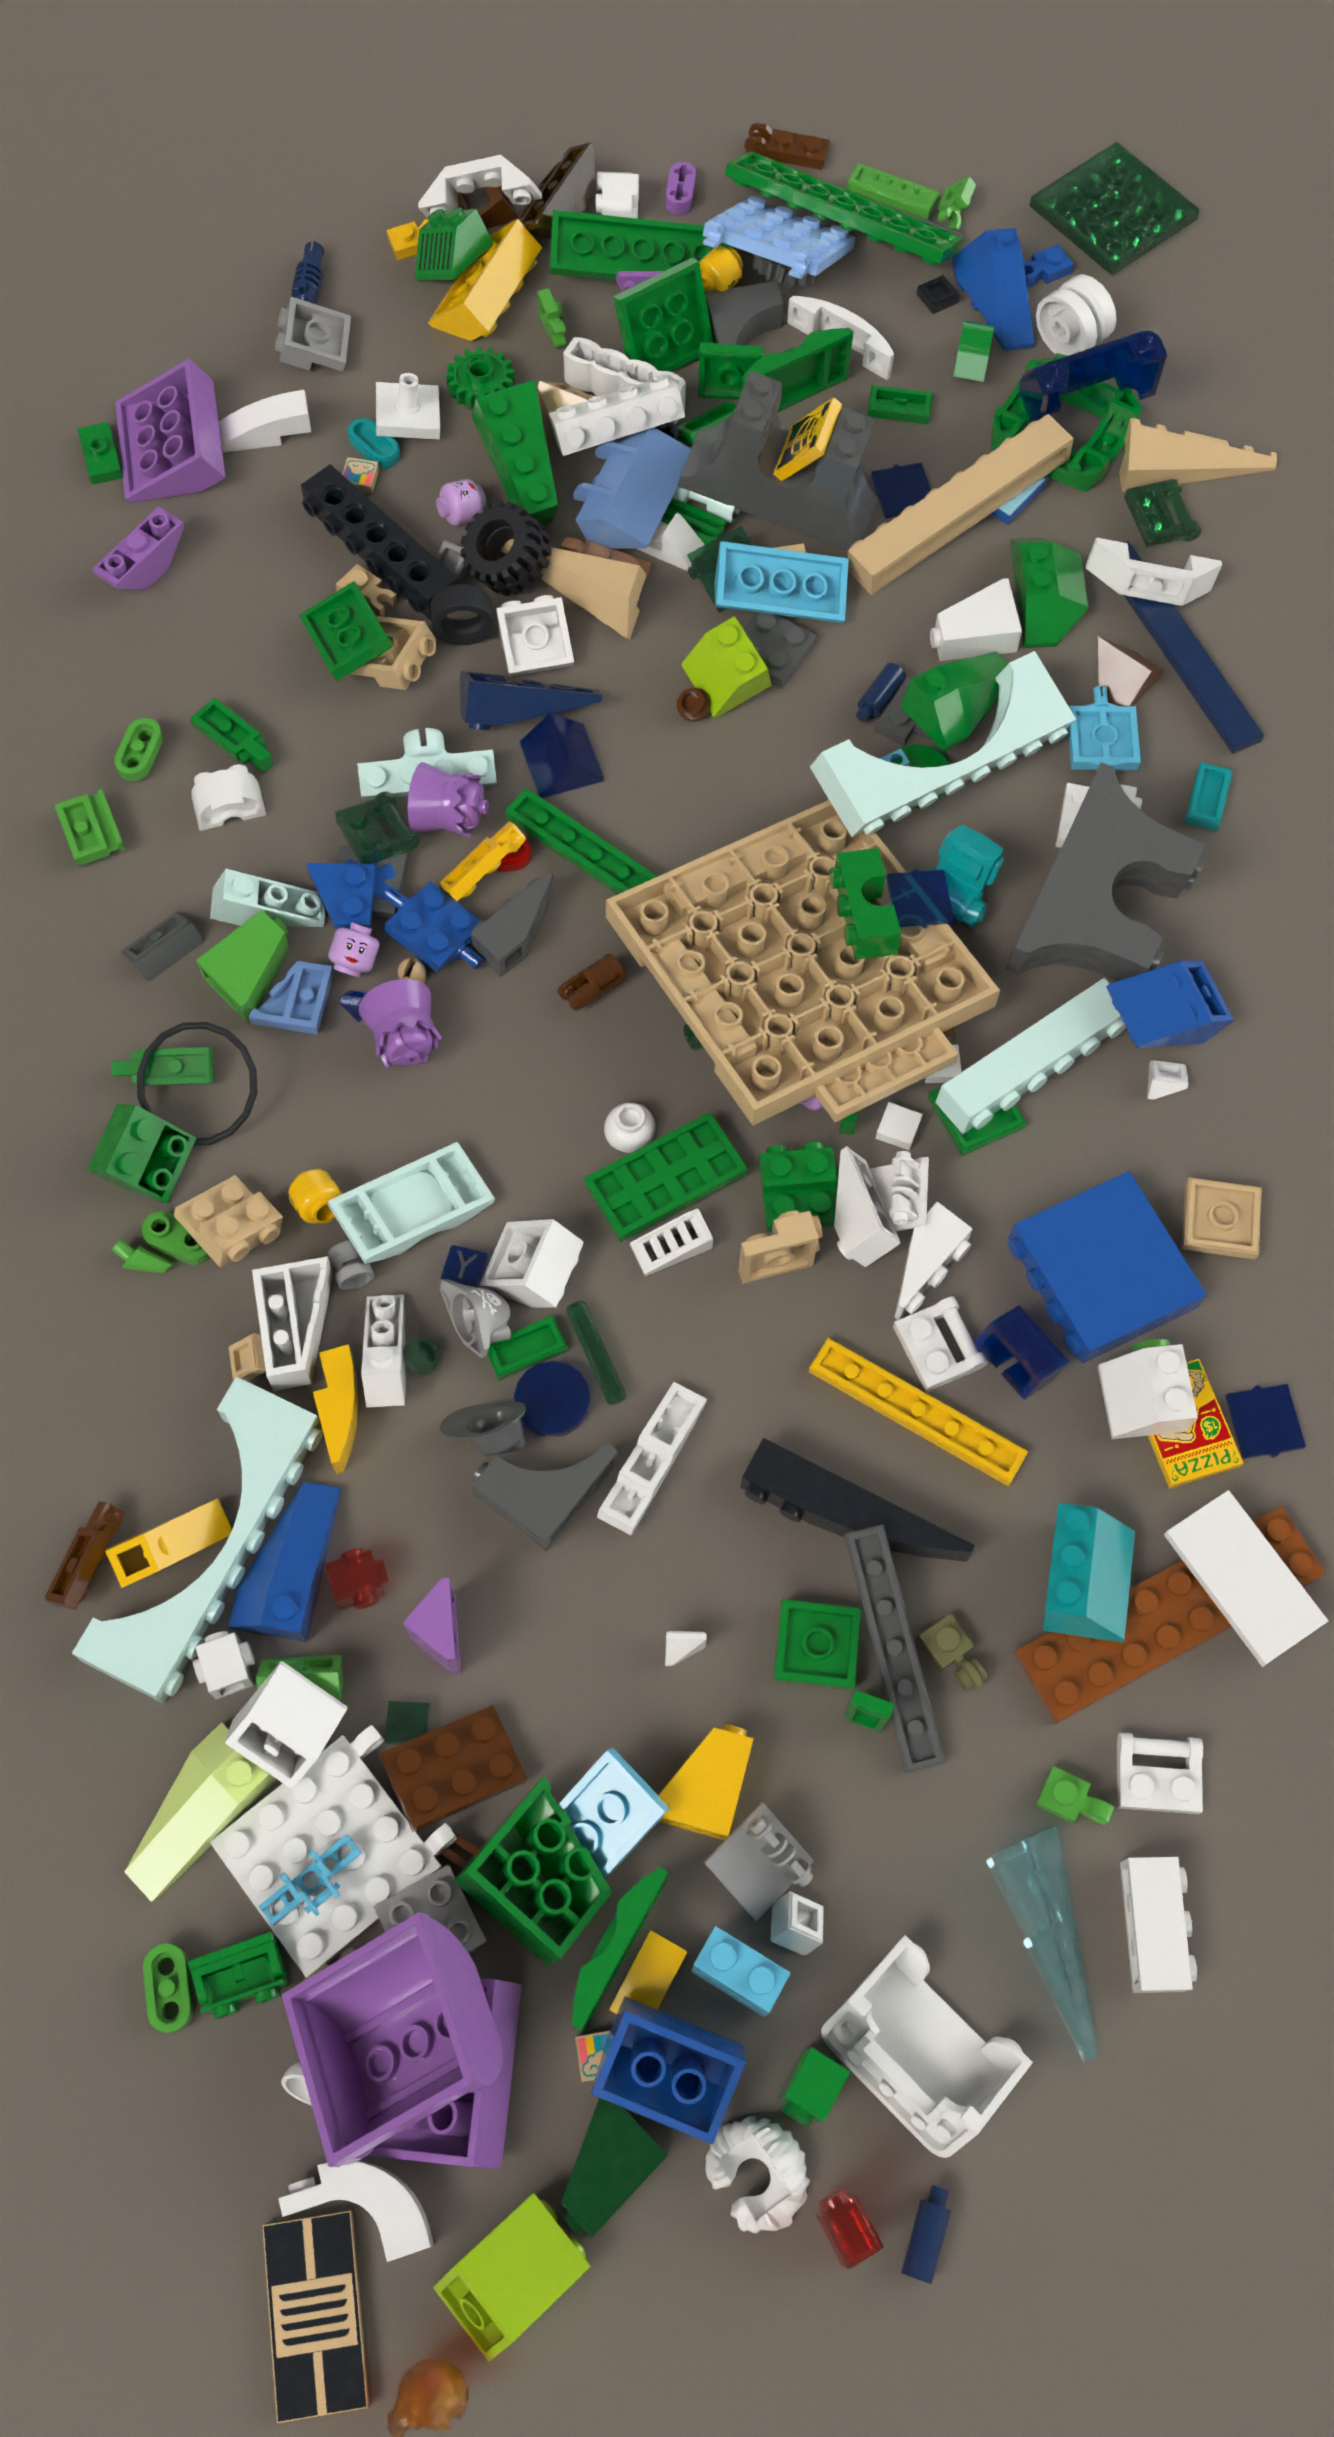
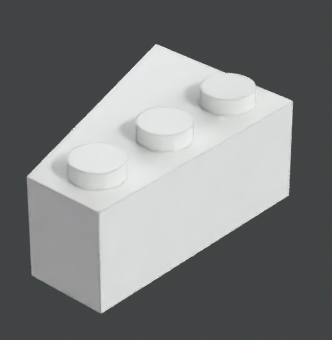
M328 1256L252 1270L266 1376L273 1391L312 1384L334 1273Z

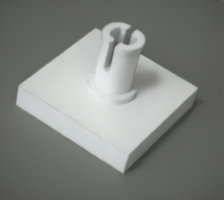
M412 373L401 374L399 383L376 382V436L440 440L439 386L418 384V377Z

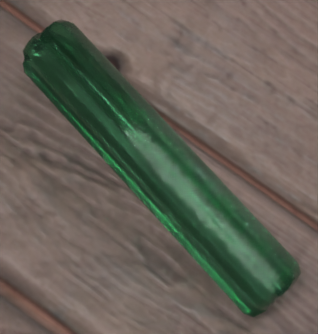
M577 1301L567 1307V1315L607 1403L615 1405L626 1399V1391L584 1301Z

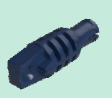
M313 241L312 251H310L311 242L306 243L303 260L296 267L292 297L316 304L323 279L321 261L324 255V248L320 243Z

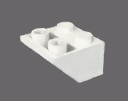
M280 1661L232 1720L225 1744L293 1789L318 1759L345 1714L347 1706L286 1663Z

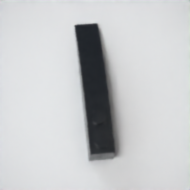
M765 1438L762 1439L742 1476L740 1488L745 1490V1495L749 1499L763 1505L767 1501L780 1508L779 1512L789 1520L800 1522L802 1519L809 1524L842 1537L846 1533L883 1525L890 1551L967 1562L975 1545Z

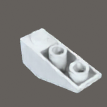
M936 1202L928 1211L926 1226L916 1227L913 1230L894 1317L897 1320H900L906 1312H909L911 1315L914 1314L926 1298L922 1295L930 1285L936 1288L949 1272L946 1269L947 1265L953 1259L959 1262L972 1245L968 1240L973 1228L939 1202Z
M404 1295L367 1296L361 1371L366 1408L405 1405Z

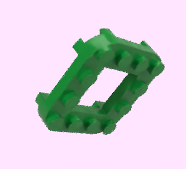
M1056 353L1055 359L1036 361L1035 358H1032L1026 364L1024 375L1002 407L996 408L991 429V449L999 448L1007 438H1013L1024 431L1051 395L1103 419L1086 446L1082 445L1078 452L1071 450L1070 459L1046 475L1063 484L1076 487L1080 491H1089L1093 488V485L1105 478L1124 449V439L1130 418L1139 419L1142 406L1133 394L1134 387L1124 381L1118 389L1066 366L1068 356Z

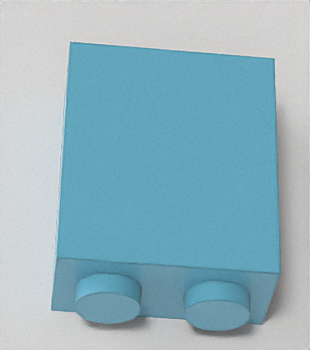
M717 1926L714 1927L691 1971L763 2018L770 2013L791 1974Z

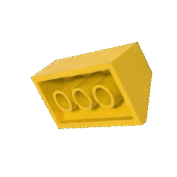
M519 219L490 234L493 244L456 278L428 321L432 328L468 341H472L480 336L486 338L496 329L497 323L495 321L510 307L509 299L523 286V277L536 266L537 260L535 258L542 249V246Z

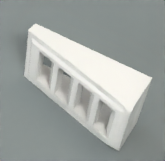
M697 1208L630 1242V1247L646 1277L712 1249L713 1237L700 1210ZM694 1228L698 1238L692 1240L688 1229ZM679 1233L684 1245L679 1247L673 1235ZM664 1239L671 1251L666 1255L659 1242ZM649 1245L652 1246L658 1258L653 1262L645 1249Z

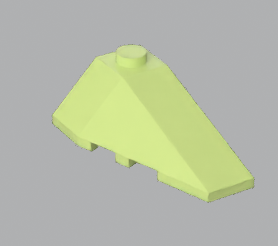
M222 1722L189 1754L124 1871L153 1903L212 1846L210 1842L238 1820L277 1782L272 1775L225 1744L229 1729Z

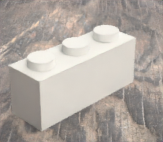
M1178 1857L1125 1859L1120 1862L1133 1993L1185 1992L1193 1990L1192 1982L1197 1980V1965L1194 1955H1189L1187 1937L1192 1936V1920L1189 1911H1184L1182 1894L1187 1892L1185 1869L1179 1867Z

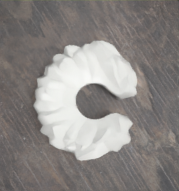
M749 2116L741 2122L734 2121L732 2124L727 2123L721 2126L713 2145L710 2144V2149L706 2155V2175L712 2183L713 2189L717 2190L730 2186L739 2165L750 2158L761 2160L767 2166L770 2173V2183L765 2192L758 2196L742 2197L732 2204L730 2215L737 2219L740 2230L744 2232L748 2230L757 2234L760 2230L777 2231L792 2224V2216L805 2203L808 2197L806 2188L810 2182V2179L806 2177L805 2153L800 2150L798 2141L793 2139L790 2131H783L778 2123L770 2124V2120L767 2118L757 2121L755 2116Z

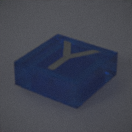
M451 1244L441 1275V1281L442 1279H448L463 1285L479 1287L488 1259L487 1253Z

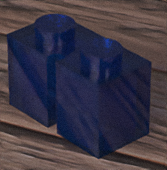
M1020 1305L993 1320L974 1342L995 1368H998L1014 1357L1018 1360L1017 1363L1004 1370L1002 1376L1023 1400L1051 1383L1069 1363V1360Z

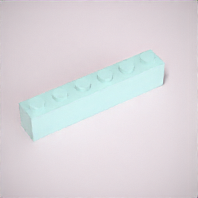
M1105 978L1101 979L943 1084L935 1103L962 1134L973 1127L978 1130L985 1126L993 1118V1114L1001 1108L1007 1111L1020 1100V1095L1028 1090L1033 1093L1041 1088L1048 1080V1076L1054 1072H1057V1074L1065 1072L1079 1055L1088 1056L1100 1046L1103 1039L1108 1036L1111 1039L1118 1036L1126 1028V1025L1120 1013L1112 1004V998L1106 988L1109 984Z

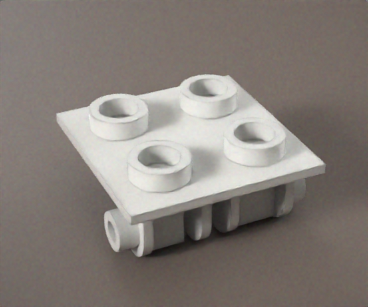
M907 1151L897 1152L890 1165L870 1169L896 1231L926 1226L929 1158L912 1159L911 1153Z

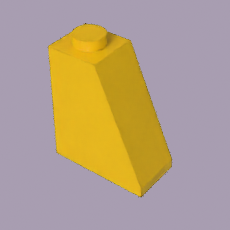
M724 1724L722 1729L714 1727L658 1795L670 1808L659 1822L725 1841L729 1837L754 1738L747 1737V1731L737 1726Z

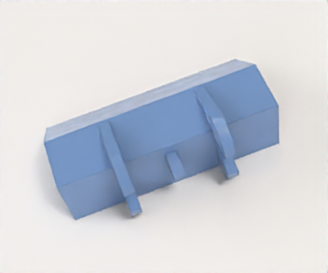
M655 427L618 438L616 442L609 441L599 444L595 450V456L606 459L599 475L595 476L592 484H579L573 493L574 500L585 501L576 518V522L585 539L612 549L647 548L678 487V482L691 448Z

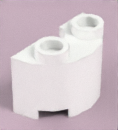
M597 172V191H602V194H596V213L638 219L639 174L630 172Z
M238 764L231 766L227 770H219L213 773L203 772L195 776V785L192 788V801L200 831L223 826L224 821L231 817H239L244 821L266 815L259 783L254 775L248 773L246 766Z

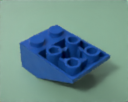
M1202 960L1179 961L1110 983L1106 986L1112 998V1004L1120 1013L1128 1029V1035L1137 1048L1202 1044L1234 1021Z

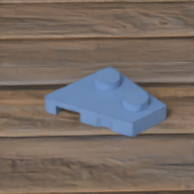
M297 961L287 972L286 978L278 982L270 990L268 1000L258 1010L254 1008L250 1012L249 1020L251 1024L318 1035L334 976L333 967Z

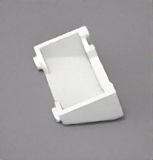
M904 1935L827 2020L821 2029V2034L829 2049L930 2152L939 2157L947 2158L979 2134L1033 2062L1023 2053L1021 2047L1010 2038L995 2036L985 2042L924 1981L930 1971L927 1955L920 1946L914 1944Z

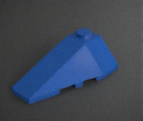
M302 1482L237 1588L228 1624L229 1629L307 1642L342 1491L341 1488Z

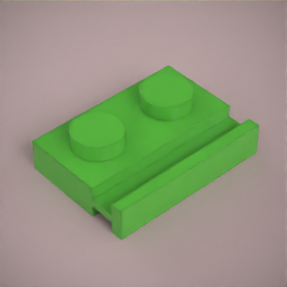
M102 789L97 790V794L91 796L85 794L54 805L77 866L110 856V852L119 849L121 852L125 851Z

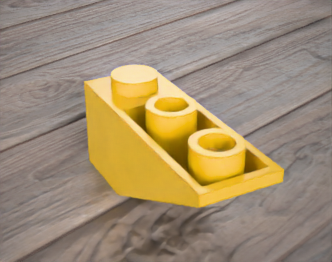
M216 1498L107 1548L105 1552L121 1588L228 1537L232 1528L219 1499Z

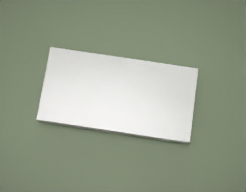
M1229 1490L1164 1534L1262 1667L1328 1622V1619Z

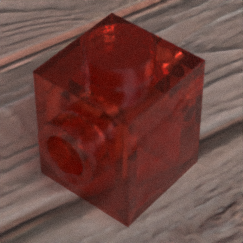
M362 1548L352 1549L341 1554V1559L325 1564L334 1600L340 1610L355 1606V1609L368 1608L377 1604L378 1598L386 1596L383 1583L389 1582L387 1570L383 1559L376 1561L371 1549L364 1551Z

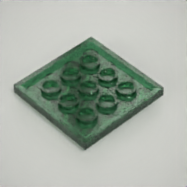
M1118 142L1110 145L1031 196L1029 205L1111 276L1196 221L1200 212L1198 207Z

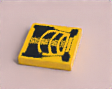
M831 398L791 425L773 473L779 480L783 481L825 455L842 408V404L836 398Z

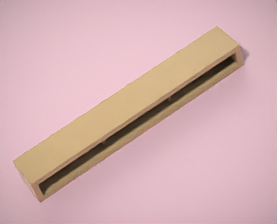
M1049 414L1038 421H1032L1024 431L1013 438H1007L999 448L990 454L982 455L974 465L965 471L957 472L949 482L939 489H932L917 504L906 507L899 516L889 523L881 524L873 534L864 540L856 541L848 550V572L870 595H873L1070 459L1073 437Z

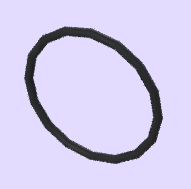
M185 1022L160 1033L145 1050L137 1071V1097L141 1107L152 1113L145 1098L144 1074L152 1053L166 1038L183 1030L207 1029L225 1036L241 1051L247 1064L250 1077V1094L243 1113L229 1129L210 1138H197L193 1146L212 1145L233 1135L250 1116L258 1094L257 1069L247 1047L229 1030L209 1022Z

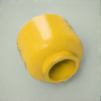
M718 246L699 262L705 292L714 290L726 291L735 286L742 278L743 261L737 251L731 247Z
M321 1169L300 1173L291 1183L288 1191L289 1201L299 1216L305 1222L311 1224H324L335 1218L328 1206V1201L342 1195V1192L332 1177Z

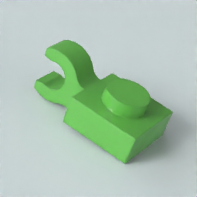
M970 176L947 186L938 205L940 211L938 213L939 222L948 219V228L953 230L961 227L960 212L969 206L971 196L976 187Z
M1055 1766L1051 1768L1035 1805L1072 1824L1076 1822L1078 1814H1081L1103 1826L1106 1825V1822H1109L1115 1808L1105 1801L1087 1796L1091 1786L1090 1783Z

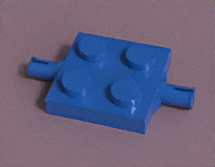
M430 881L416 895L410 898H406L393 886L385 892L383 898L397 907L398 912L385 923L384 931L434 971L439 973L449 962L460 957L475 970L482 965L485 958L469 947L472 941L471 932L481 920Z

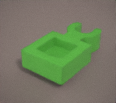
M549 288L537 291L538 314L548 337H551L555 348L567 345L564 337L566 328L563 321H561L563 319V310L560 301L554 300Z

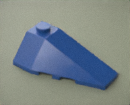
M1016 228L986 230L952 257L951 263L957 286L962 292H967L971 298L972 307L975 311L979 310L987 321L986 324L995 325L993 336L1004 351L1034 348L1035 341L1023 256Z

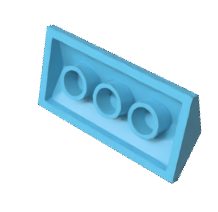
M721 541L714 581L715 607L844 623L849 558Z

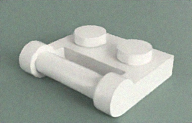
M954 1296L945 1298L934 1306L897 1320L893 1325L925 1392L980 1370L988 1364L984 1353L978 1351L957 1311L960 1307ZM945 1318L965 1360L956 1363L935 1322L936 1320Z
M1119 1732L1117 1737V1809L1188 1814L1202 1813V1739L1188 1737L1186 1741L1134 1738L1132 1733ZM1133 1754L1185 1757L1186 1769L1133 1766L1132 1756Z

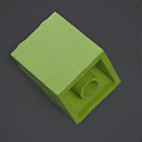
M533 2193L462 2258L433 2289L487 2361L490 2362L531 2326L591 2266L585 2259L586 2254L581 2244L572 2236H567L558 2225L557 2216L553 2208L546 2201L539 2200Z

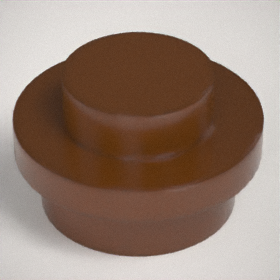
M699 688L684 690L677 700L678 713L683 719L690 722L701 720L710 709L709 697Z

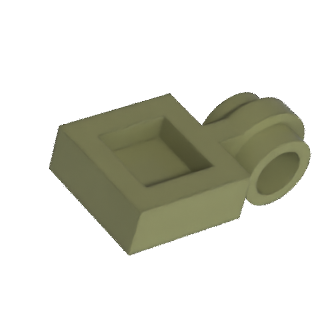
M949 1614L918 1636V1641L940 1671L952 1663L955 1664L958 1669L953 1671V1674L966 1692L971 1689L977 1691L983 1686V1681L987 1678V1674L981 1664L975 1658L968 1661L963 1657L975 1646L952 1614Z

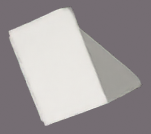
M791 1891L786 1893L772 1906L771 1942L800 1955H807L823 1944L824 1906Z

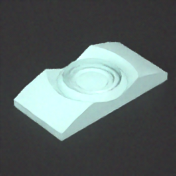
M455 1142L329 1200L328 1206L364 1264L402 1254L420 1240L436 1232L458 1227L493 1204L495 1198L459 1143Z

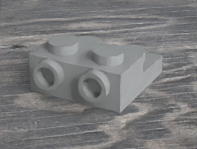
M290 297L287 309L281 308L277 327L283 328V333L278 331L274 351L280 352L279 361L309 371L313 362L343 372L347 358L351 316Z

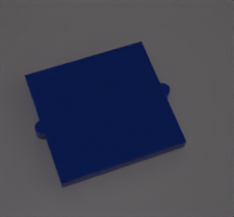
M922 462L904 466L895 464L893 468L871 472L885 519L899 516L906 507L914 506L931 491Z
M913 869L912 872L888 873L886 875L891 905L894 904L900 927L921 926L922 928H927L928 925L954 923L944 870L919 872L917 869Z
M1288 1384L1266 1388L1256 1385L1252 1390L1229 1393L1225 1396L1243 1459L1265 1455L1275 1458L1279 1453L1301 1450L1306 1447Z

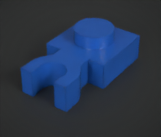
M1059 244L1032 254L1031 261H1023L1027 288L1034 286L1040 279H1043L1048 284L1072 274L1074 264Z

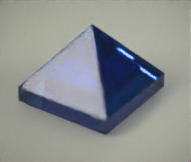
M348 990L339 997V1003L359 1023L362 1020L359 1014V1005L368 992Z

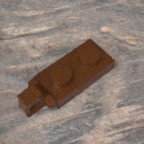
M98 1502L86 1528L79 1527L45 1595L46 1601L56 1606L76 1610L78 1604L88 1593L89 1582L96 1567L102 1563L106 1556L105 1551L111 1536H113L114 1532L119 1531L124 1511L110 1503Z

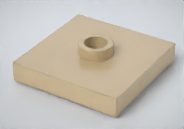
M1188 1177L1185 1182L1181 1249L1255 1260L1259 1255L1262 1187Z

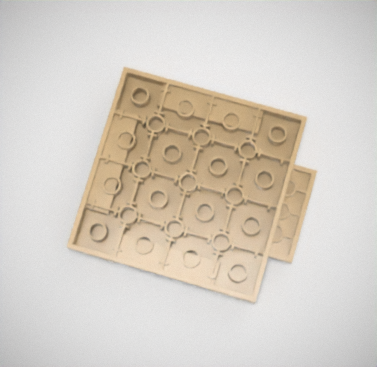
M830 800L606 900L607 920L640 967L647 966L715 1063L714 1072L752 1126L813 1096L817 1097L833 1121L837 1122L956 1063L959 1054L943 1032L994 1008L1000 993L997 985L878 835L873 833L866 836L865 832L852 838ZM879 848L886 874L882 898L866 901L878 906L894 904L901 930L900 943L897 955L855 960L852 946H846L844 925H846L844 917L838 916L836 900L839 895L837 889L831 888L829 870L835 867L837 852Z

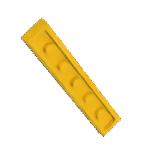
M827 1338L809 1367V1373L1008 1487L1028 1453L1024 1448L830 1338Z

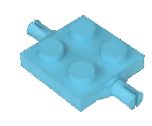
M1100 685L1093 688V704L1069 706L1076 718L1068 727L1071 770L1097 771L1101 762L1113 767L1115 770L1139 769L1141 759L1136 706H1117L1108 703L1107 687L1102 685L1101 690Z

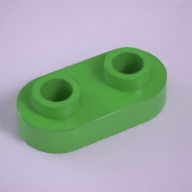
M140 718L128 726L114 758L118 774L123 779L138 781L149 774L163 743L160 726L155 720ZM146 738H151V739L148 740V741H145V742L143 741V740L146 739Z
M158 1211L150 1214L144 1220L142 1235L152 1249L190 1265H199L210 1259V1256L198 1243L195 1246H187L188 1241L193 1239V1237L174 1217V1214ZM158 1225H166L162 1232L154 1231Z
M168 1943L159 1944L147 1953L143 1962L148 2020L160 2032L177 2033L189 2024L193 2016V1998L188 1957L178 1946ZM166 1959H172L174 1962V1970L169 1975H164L161 1971V1965ZM175 2002L179 2007V2013L174 2019H168L165 2014L166 2007L170 2003Z

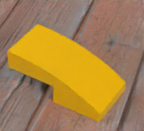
M650 1930L609 2010L617 2014L624 1996L658 2010L687 1951Z

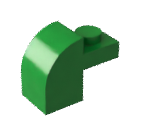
M964 320L953 377L984 382L995 325Z

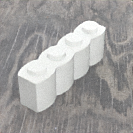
M574 337L563 352L565 382L575 389L593 392L595 395H607L618 391L624 386L638 385L649 381L653 377L670 374L678 384L685 411L686 382L677 374L668 371H657L655 367L647 362L629 360L626 355L619 351L601 348L597 343L581 337ZM679 419L671 421L669 423L676 425Z

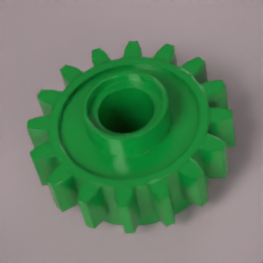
M477 346L474 353L464 349L465 356L461 357L456 354L454 355V363H448L446 381L447 387H449V394L451 397L456 396L457 404H463L468 409L474 410L476 398L512 387L515 384L511 360H505L503 352L494 355L493 348L491 347L487 352H482L481 347Z

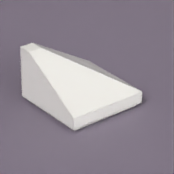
M1150 1060L1148 1099L1154 1100L1188 1088L1185 1064Z
M689 1631L666 1632L665 1666H674L706 1648L707 1634L705 1632Z

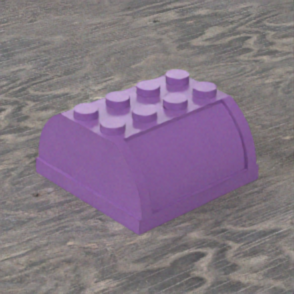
M416 1913L282 1994L328 2167H340L359 2161L369 2155L378 2144L463 2095L482 2090L492 2084L500 2074L503 2063V2047L476 1965L459 1940L446 1927L430 1918L429 1914Z

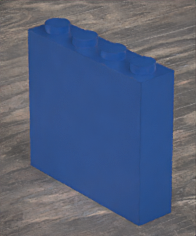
M1130 1171L1014 1224L1008 1237L1010 1252L1016 1260L1021 1259L1027 1270L1026 1275L1029 1284L1033 1290L1040 1291L1046 1302L1045 1308L1048 1316L1054 1323H1059L1065 1334L1064 1341L1067 1348L1073 1355H1078L1082 1364L1199 1308L1207 1296Z

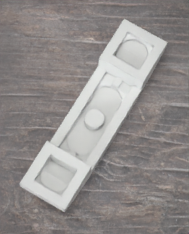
M792 296L789 299L788 324L807 335L818 330L850 328L853 332L852 349L863 355L862 366L886 380L891 377L894 352L885 338L872 325L853 312L824 300L804 296Z

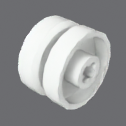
M1084 274L1073 276L1058 290H1054L1038 304L1036 312L1037 328L1043 341L1053 353L1068 356V361L1080 359L1095 345L1105 340L1114 331L1117 321L1115 306L1110 294L1100 282Z

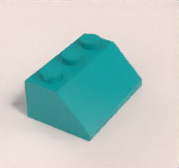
M1058 1503L1043 1631L1124 1643L1135 1539L1134 1530L1099 1508Z

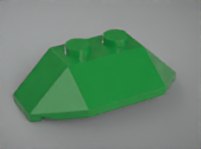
M1012 538L1010 547L1024 648L1057 647L1063 640V637L1088 610L1081 554L1045 538Z

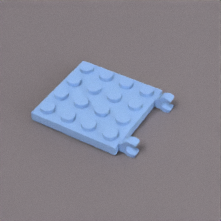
M750 196L707 221L702 235L707 237L703 241L704 245L716 249L719 244L725 243L789 266L792 269L788 275L798 279H802L807 273L817 276L852 251L856 241L855 236L848 234L849 231L840 226H831V228L820 224L821 220L812 216H804L802 218L793 215L792 209L784 206H776L774 208L765 205L766 201L755 196Z

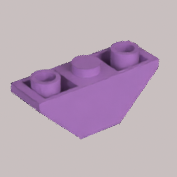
M158 506L92 568L93 573L117 589L147 590L169 569L184 529V523Z

